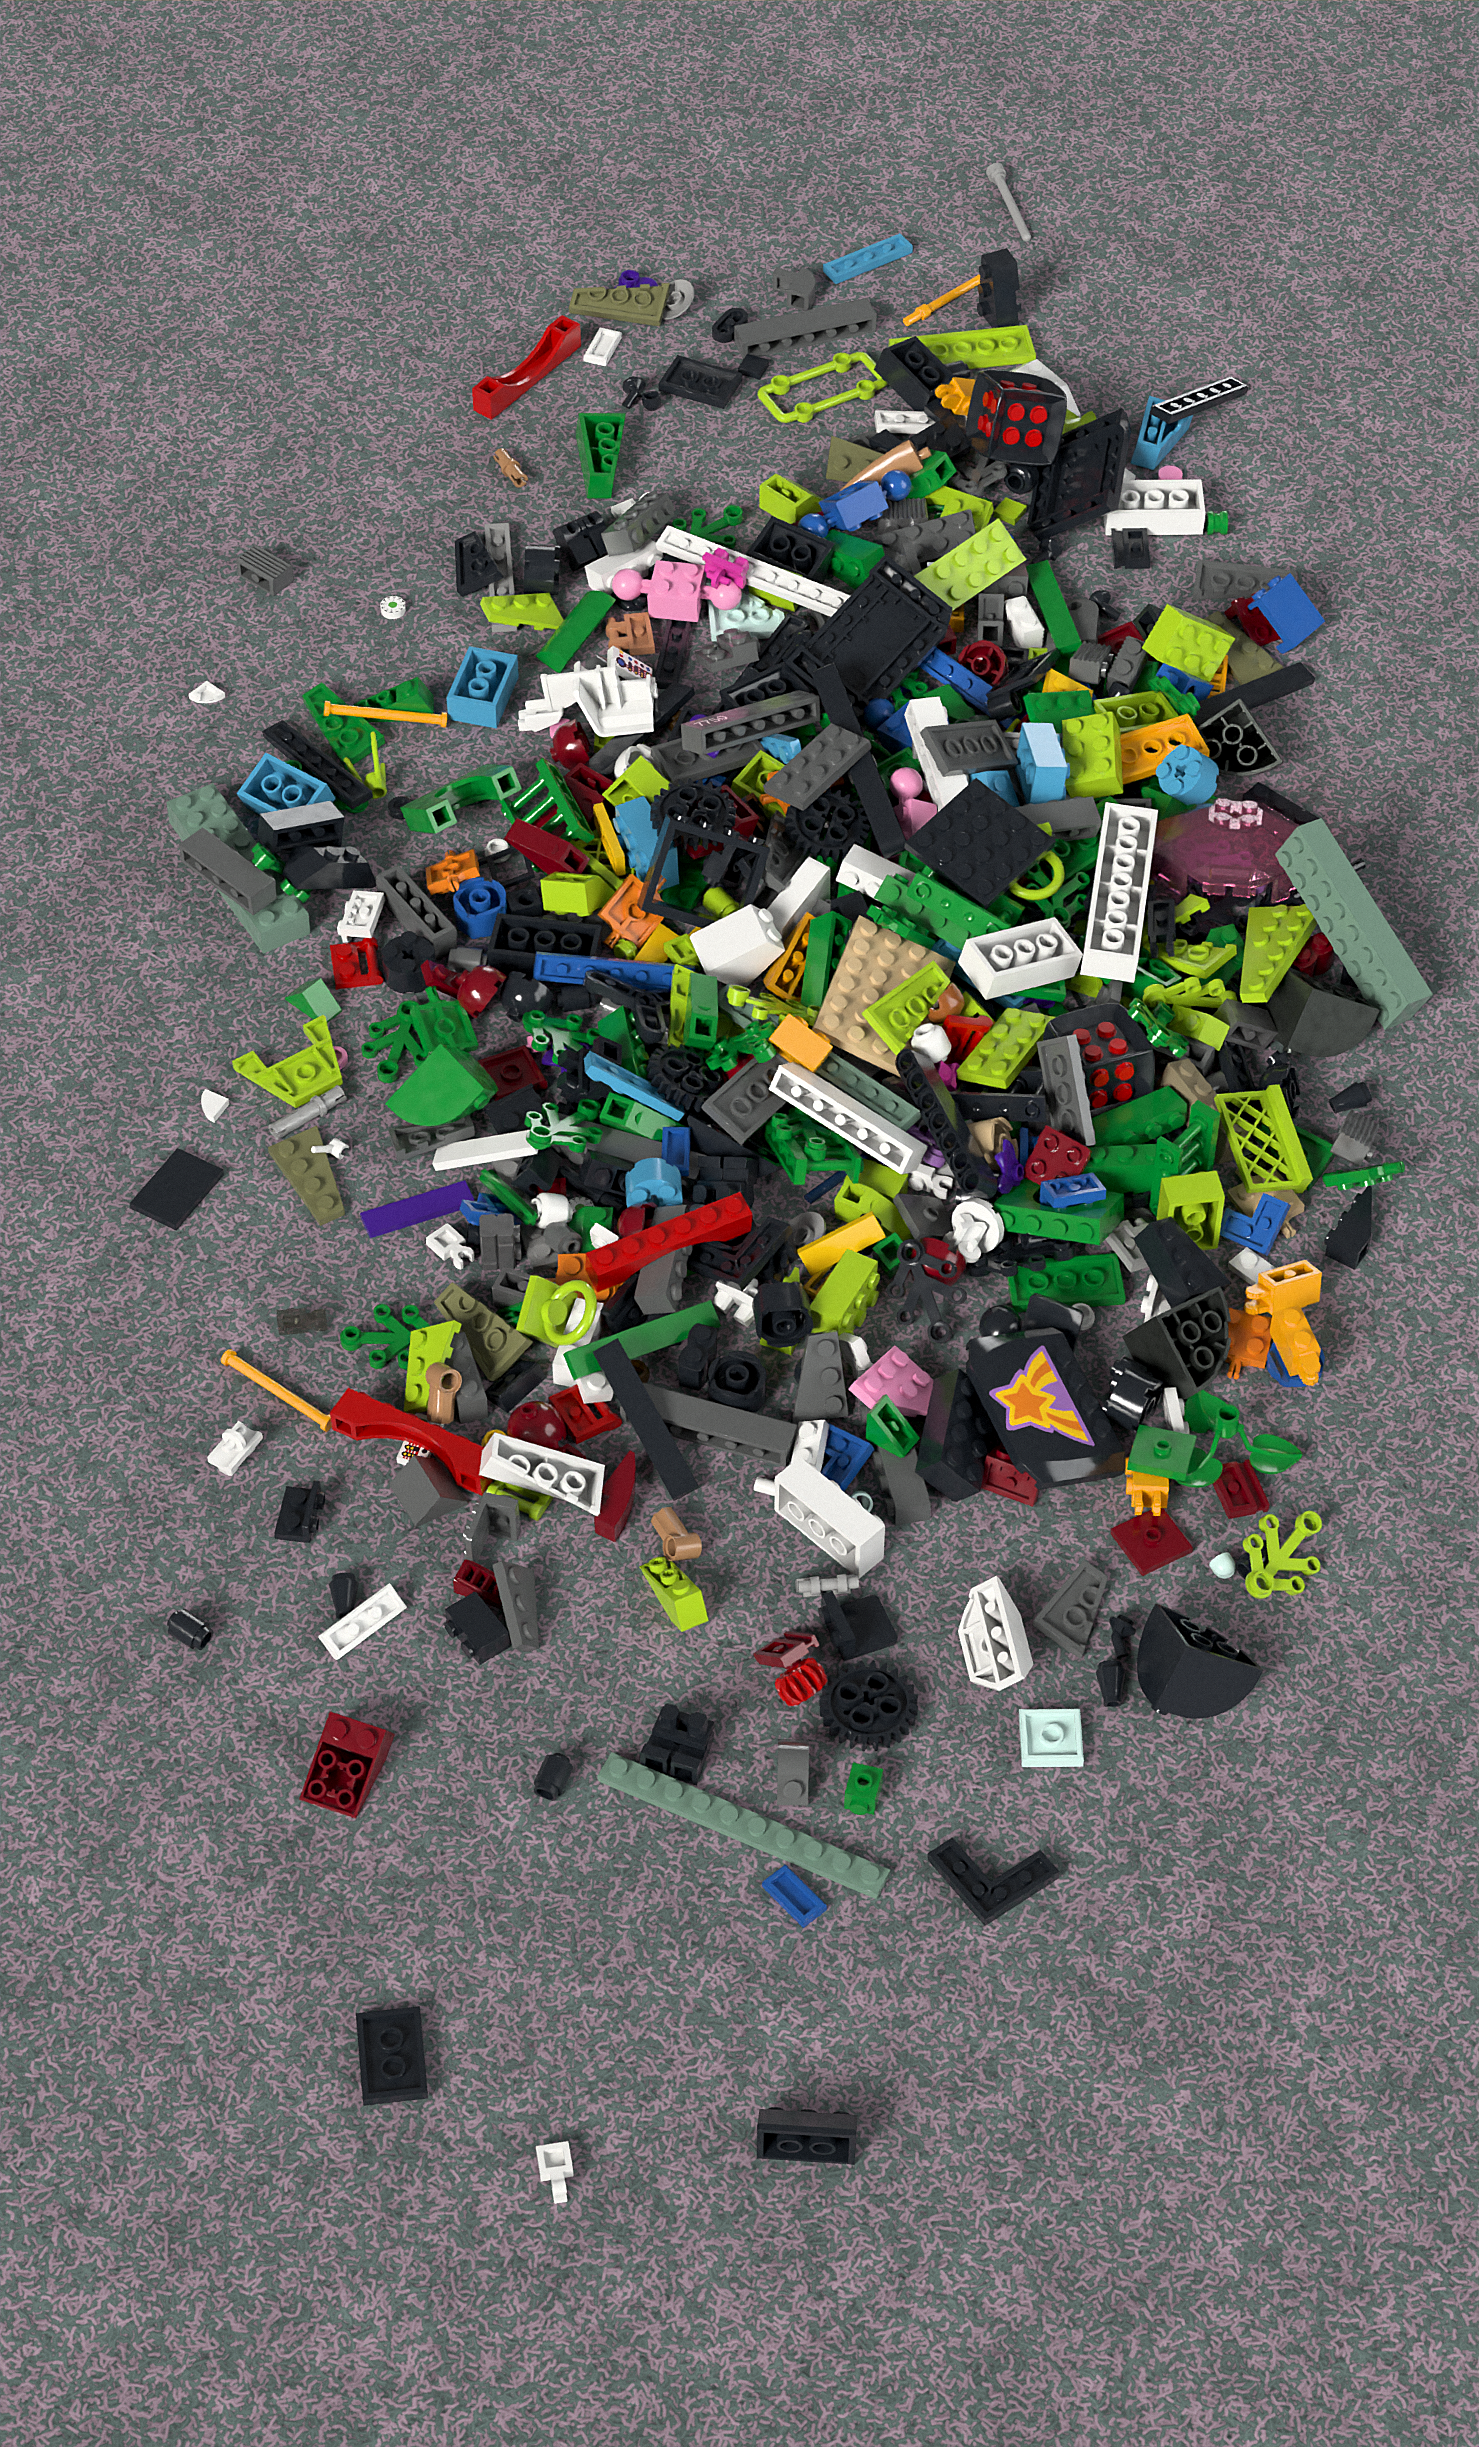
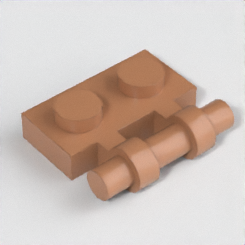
M648 612L624 614V621L616 622V619L613 617L607 619L605 631L610 639L608 642L609 649L612 646L621 651L629 649L630 656L655 653ZM626 634V637H619V635Z

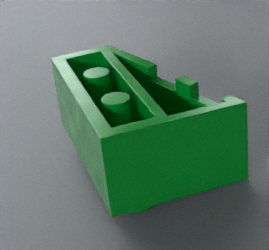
M830 530L827 536L824 537V539L835 543L828 571L855 590L869 577V571L884 556L882 545L836 530Z

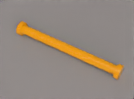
M325 701L324 716L335 714L438 724L443 728H446L447 712L431 714L330 704V701Z
M228 1349L222 1355L221 1363L227 1367L230 1365L320 1424V1428L325 1432L332 1428L330 1414H324L239 1358L234 1350Z

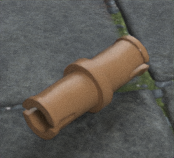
M504 448L495 451L496 455L493 458L500 465L501 472L506 477H509L516 487L520 488L526 485L524 480L528 481V477L520 469L518 461L512 458Z

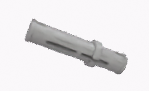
M336 1085L318 1097L317 1095L313 1096L307 1104L278 1121L269 1124L270 1133L279 1140L315 1117L326 1115L329 1109L346 1101V1096H342L345 1094L340 1086Z

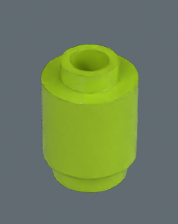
M722 887L710 888L704 894L703 906L715 917L724 918L739 909V904Z

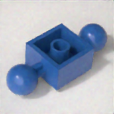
M891 470L884 474L880 486L877 481H858L820 501L819 505L824 515L821 516L816 513L807 514L801 518L798 527L821 538L827 536L829 529L832 527L840 531H854L862 526L861 522L867 519L872 521L883 515L882 511L889 508L885 499L900 501L906 498L911 491V480L905 472Z
M875 698L869 701L868 706L864 707L863 718L871 729L877 730L882 747L892 756L907 747L912 750V737L904 716L909 701L895 713V708L890 701Z

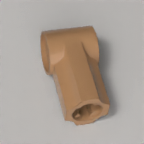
M436 1362L429 1366L425 1375L426 1381L430 1385L427 1420L448 1424L453 1421L455 1395L461 1387L462 1377L455 1369L442 1362ZM446 1374L444 1381L441 1382L443 1376Z
M671 1507L662 1508L659 1512L653 1514L651 1523L663 1540V1553L668 1561L699 1558L702 1551L699 1535L695 1532L688 1533Z

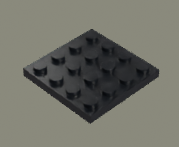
M975 778L905 842L904 848L971 902L987 910L1055 847L1056 840L979 779Z

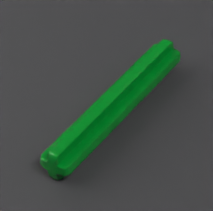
M492 1169L481 1170L482 1175L479 1177V1180L525 1225H535V1220L538 1218L537 1212Z

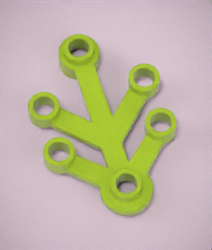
M1189 977L1184 982L1166 989L1161 984L1150 985L1144 990L1142 998L1143 1003L1151 1008H1155L1161 1001L1166 1005L1176 1004L1192 1010L1191 1006L1219 1008L1227 998L1238 1001L1235 992L1225 991L1224 983L1221 979H1214L1208 984L1201 986L1197 977ZM1206 994H1210L1211 996H1216V997H1215V998H1210V997H1201V996H1204V995H1206Z
M729 985L727 993L728 1003L731 1005L742 1007L745 1002L754 1004L751 1016L756 1019L767 1020L768 1014H780L779 1024L782 1023L788 1014H791L793 1017L796 1015L800 1016L809 1025L813 1026L821 1008L810 1005L807 1008L801 1005L800 1002L787 999L784 1003L768 993H759L758 998L750 997V990L739 985Z
M1306 1511L1300 1514L1295 1520V1530L1283 1545L1279 1547L1277 1530L1279 1528V1520L1275 1515L1268 1514L1262 1517L1258 1523L1260 1530L1266 1535L1269 1562L1265 1567L1263 1566L1261 1554L1263 1539L1258 1534H1251L1243 1540V1548L1250 1554L1252 1570L1245 1579L1246 1589L1251 1596L1257 1599L1268 1597L1272 1591H1286L1291 1596L1297 1595L1305 1589V1583L1299 1576H1293L1289 1579L1273 1577L1278 1571H1301L1306 1576L1319 1572L1320 1562L1316 1557L1309 1556L1305 1559L1289 1558V1556L1305 1536L1309 1537L1320 1531L1322 1527L1321 1518L1314 1511ZM1266 1520L1271 1523V1528L1268 1527ZM1251 1540L1255 1542V1548L1251 1545ZM1308 1562L1311 1563L1313 1570L1309 1569ZM1292 1582L1296 1584L1297 1590L1293 1588Z

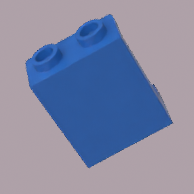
M1291 573L1283 578L1278 575L1267 583L1269 588L1267 590L1262 588L1252 596L1254 601L1247 606L1249 610L1257 606L1283 640L1276 646L1277 650L1282 654L1296 647L1325 622Z

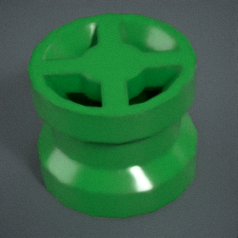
M1222 510L1220 513L1207 511V535H1212L1213 533L1227 535V510Z

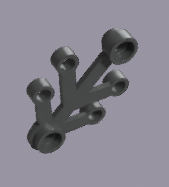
M980 455L976 469H973L967 465L966 459L962 457L952 463L957 471L950 477L948 483L950 486H956L961 489V492L982 498L984 487L1005 477L1008 474L1005 465L1010 463L995 461L988 465L993 459ZM960 473L971 478V481L963 480Z

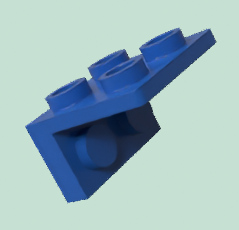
M1094 1173L1041 1181L1040 1204L1044 1206L1066 1208L1106 1199V1188Z

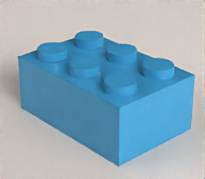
M469 646L447 695L448 719L497 729L519 678L518 655Z
M1022 723L1016 754L1018 764L1015 766V770L1026 803L1035 805L1047 803L1051 800L1064 801L1066 798V787L1064 784L1065 779H1068L1070 776V765L1065 761V750L1060 746L1059 734H1056L1053 723Z
M268 753L263 755L237 792L244 806L259 815L261 813L326 801L333 803L335 800L333 793L326 783Z
M642 796L615 806L616 818H613V823L628 866L635 868L637 878L644 883L658 836L657 829H652V821H650L651 806L646 798ZM671 841L661 872L662 878H665L667 881L658 891L679 884L677 847H673V841Z

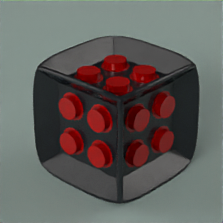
M982 370L976 378L966 421V440L981 456L996 461L1033 466L1052 465L1061 442L1067 412V396L1058 385L1046 378L1021 372Z
M1117 1003L1096 1005L1055 1017L1047 1023L1043 1034V1041L1076 1034L1077 1042L1080 1046L1082 1070L1085 1073V1087L1090 1101L1091 1118L1152 1093L1154 1088L1155 1057L1151 1043L1140 1025L1128 1015V1010Z

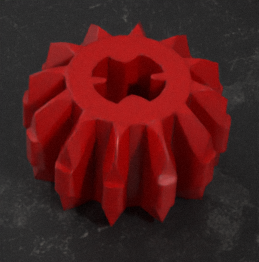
M807 1658L801 1660L797 1666L787 1669L780 1674V1677L776 1679L774 1684L782 1701H785L788 1706H794L806 1701L811 1696H814L816 1692L820 1691L827 1682V1676L820 1663H817L814 1658Z

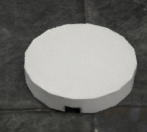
M969 1198L960 1203L954 1210L952 1215L953 1230H956L953 1220L958 1214H970L974 1222H984L987 1229L977 1246L981 1253H987L997 1247L1004 1236L1003 1221L999 1213H995L991 1209L993 1206L989 1202L980 1198Z

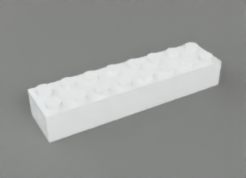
M1105 803L1081 975L1134 982L1158 810Z

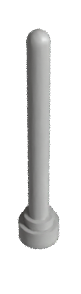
M993 163L987 168L986 174L991 182L997 184L1023 241H1030V232L1005 182L1006 171L1002 164Z

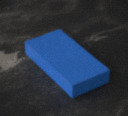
M663 1127L661 1159L666 1160V1164L672 1167L675 1165L679 1169L681 1176H689L690 1127Z
M786 1864L762 1882V1887L803 1928L827 1910V1905Z

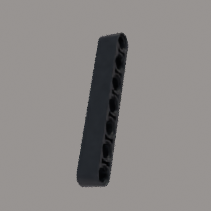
M907 1048L901 1050L895 1060L896 1069L918 1110H920V1114L960 1188L965 1193L985 1200L992 1198L997 1191V1179L929 1056Z

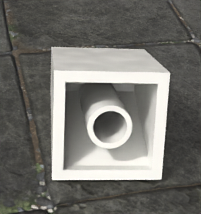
M750 904L693 933L690 939L705 974L715 976L717 980L725 984L729 983L731 985L747 987L785 951V948L781 942L782 936L772 922L773 917L770 912Z

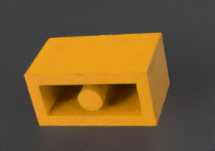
M788 1014L770 1036L768 1042H772L777 1053L789 1063L797 1062L815 1074L831 1053L833 1048L830 1045L831 1041L820 1032L816 1034L809 1029L808 1023L800 1016L796 1015L793 1017L791 1014Z

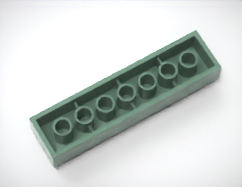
M213 783L166 802L169 823L182 841L203 827L211 834H216L227 846L235 848L246 860L252 861L254 858V853L251 849L257 844ZM265 869L263 872L269 873L274 878L277 899L255 915L249 913L218 890L263 954L310 934L307 911L294 893L289 896L282 890L280 884L284 880L278 872L272 869Z
M1320 818L1298 826L1276 852L1275 856L1279 864L1284 868L1293 886L1304 900L1306 907L1310 910L1321 931L1332 945L1334 952L1339 956L1348 974L1361 991L1363 998L1366 999L1367 1003L1379 1010L1376 1019L1381 1023L1384 1030L1410 1020L1433 995L1323 819Z

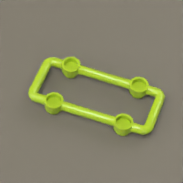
M855 352L850 355L847 353H837L833 356V361L789 377L784 375L774 376L770 384L762 386L758 390L757 395L779 422L790 423L798 420L799 422L806 423L812 420L814 413L858 397L863 400H869L875 395V391L886 387L888 383L874 370L876 363L867 353ZM862 361L878 379L876 381L861 380L856 384V388L814 404L807 402L798 403L794 411L786 414L781 411L768 395L771 393L784 395L789 392L790 386L834 370L840 373L850 370L851 364Z

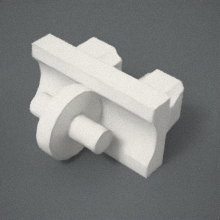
M958 1214L953 1220L956 1230L945 1234L942 1241L950 1245L948 1250L954 1254L958 1250L965 1258L966 1263H974L981 1256V1251L977 1245L987 1227L984 1222H974L970 1214Z
M754 1278L743 1291L717 1282L718 1293L712 1302L713 1306L727 1314L734 1303L739 1305L740 1307L733 1317L736 1321L748 1327L754 1321L752 1296L754 1297L758 1293L756 1289L758 1280Z
M238 1421L232 1429L224 1431L222 1441L207 1457L208 1462L218 1467L219 1471L232 1476L263 1439L262 1433L253 1431Z

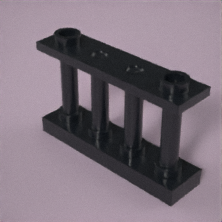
M1025 1066L1007 1089L959 1080L958 1076H956V1089L953 1092H949L963 1119L987 1120L1003 1117L1007 1121L1047 1122L1048 1120L1045 1099L1046 1089L1041 1067Z

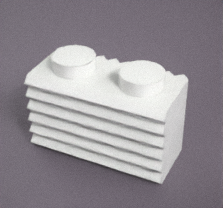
M1021 596L1005 600L1003 623L1008 633H1010L1012 640L1016 643L1015 646L1024 649L1043 648V631L1045 629L1027 598Z

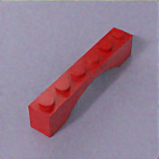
M563 315L557 318L546 328L534 350L519 366L501 376H486L472 388L473 411L491 420L494 419L581 347L580 324Z
M738 1192L587 1252L585 1271L598 1293L623 1283L647 1264L675 1250L702 1242L728 1241L750 1232L753 1214L741 1192Z
M348 1388L330 1411L332 1430L357 1441L371 1438H389L419 1445L433 1453L445 1464L458 1486L483 1496L494 1480L479 1475L482 1450L485 1446L482 1447L475 1444L465 1436H457L450 1433L440 1425H432L412 1413L407 1414L387 1402L382 1403L375 1400L365 1392H357Z

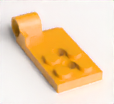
M1189 714L1120 735L1123 784L1155 775L1158 765L1177 747L1169 743L1171 740L1181 742L1182 745L1192 747L1209 757L1210 750ZM1153 748L1158 751L1156 753H1149L1145 749Z

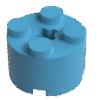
M1181 744L1164 758L1163 762L1158 765L1156 775L1160 787L1165 793L1185 805H1199L1207 801L1217 788V783H1215L1216 776H1219V769L1216 763L1209 757L1192 747Z
M647 1158L634 1164V1168L627 1172L625 1177L627 1208L633 1204L653 1202L658 1207L682 1205L681 1174L675 1165L672 1167L666 1164V1160L661 1158Z

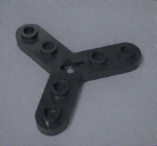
M586 971L583 985L588 992L596 995L600 994L610 999L616 1005H624L632 1009L637 1033L644 1042L655 1044L663 1040L666 1032L663 1014H669L671 988L644 991L602 971Z

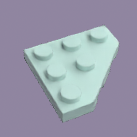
M742 592L740 603L731 610H720L713 605L711 600H707L711 641H717V635L724 634L725 630L737 628L742 632L748 631L751 638L766 639L772 635L785 618L782 611L768 608L763 600L751 593L746 595Z

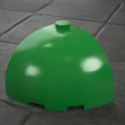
M440 1043L385 1104L398 1117L409 1123L430 1127L443 1126L461 1120L476 1110L484 1108L489 1100L498 1092V1087L491 1076L470 1053Z

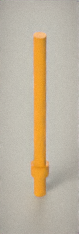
M980 274L929 304L920 305L915 309V312L903 318V323L906 326H910L920 319L924 320L930 317L933 311L980 284Z

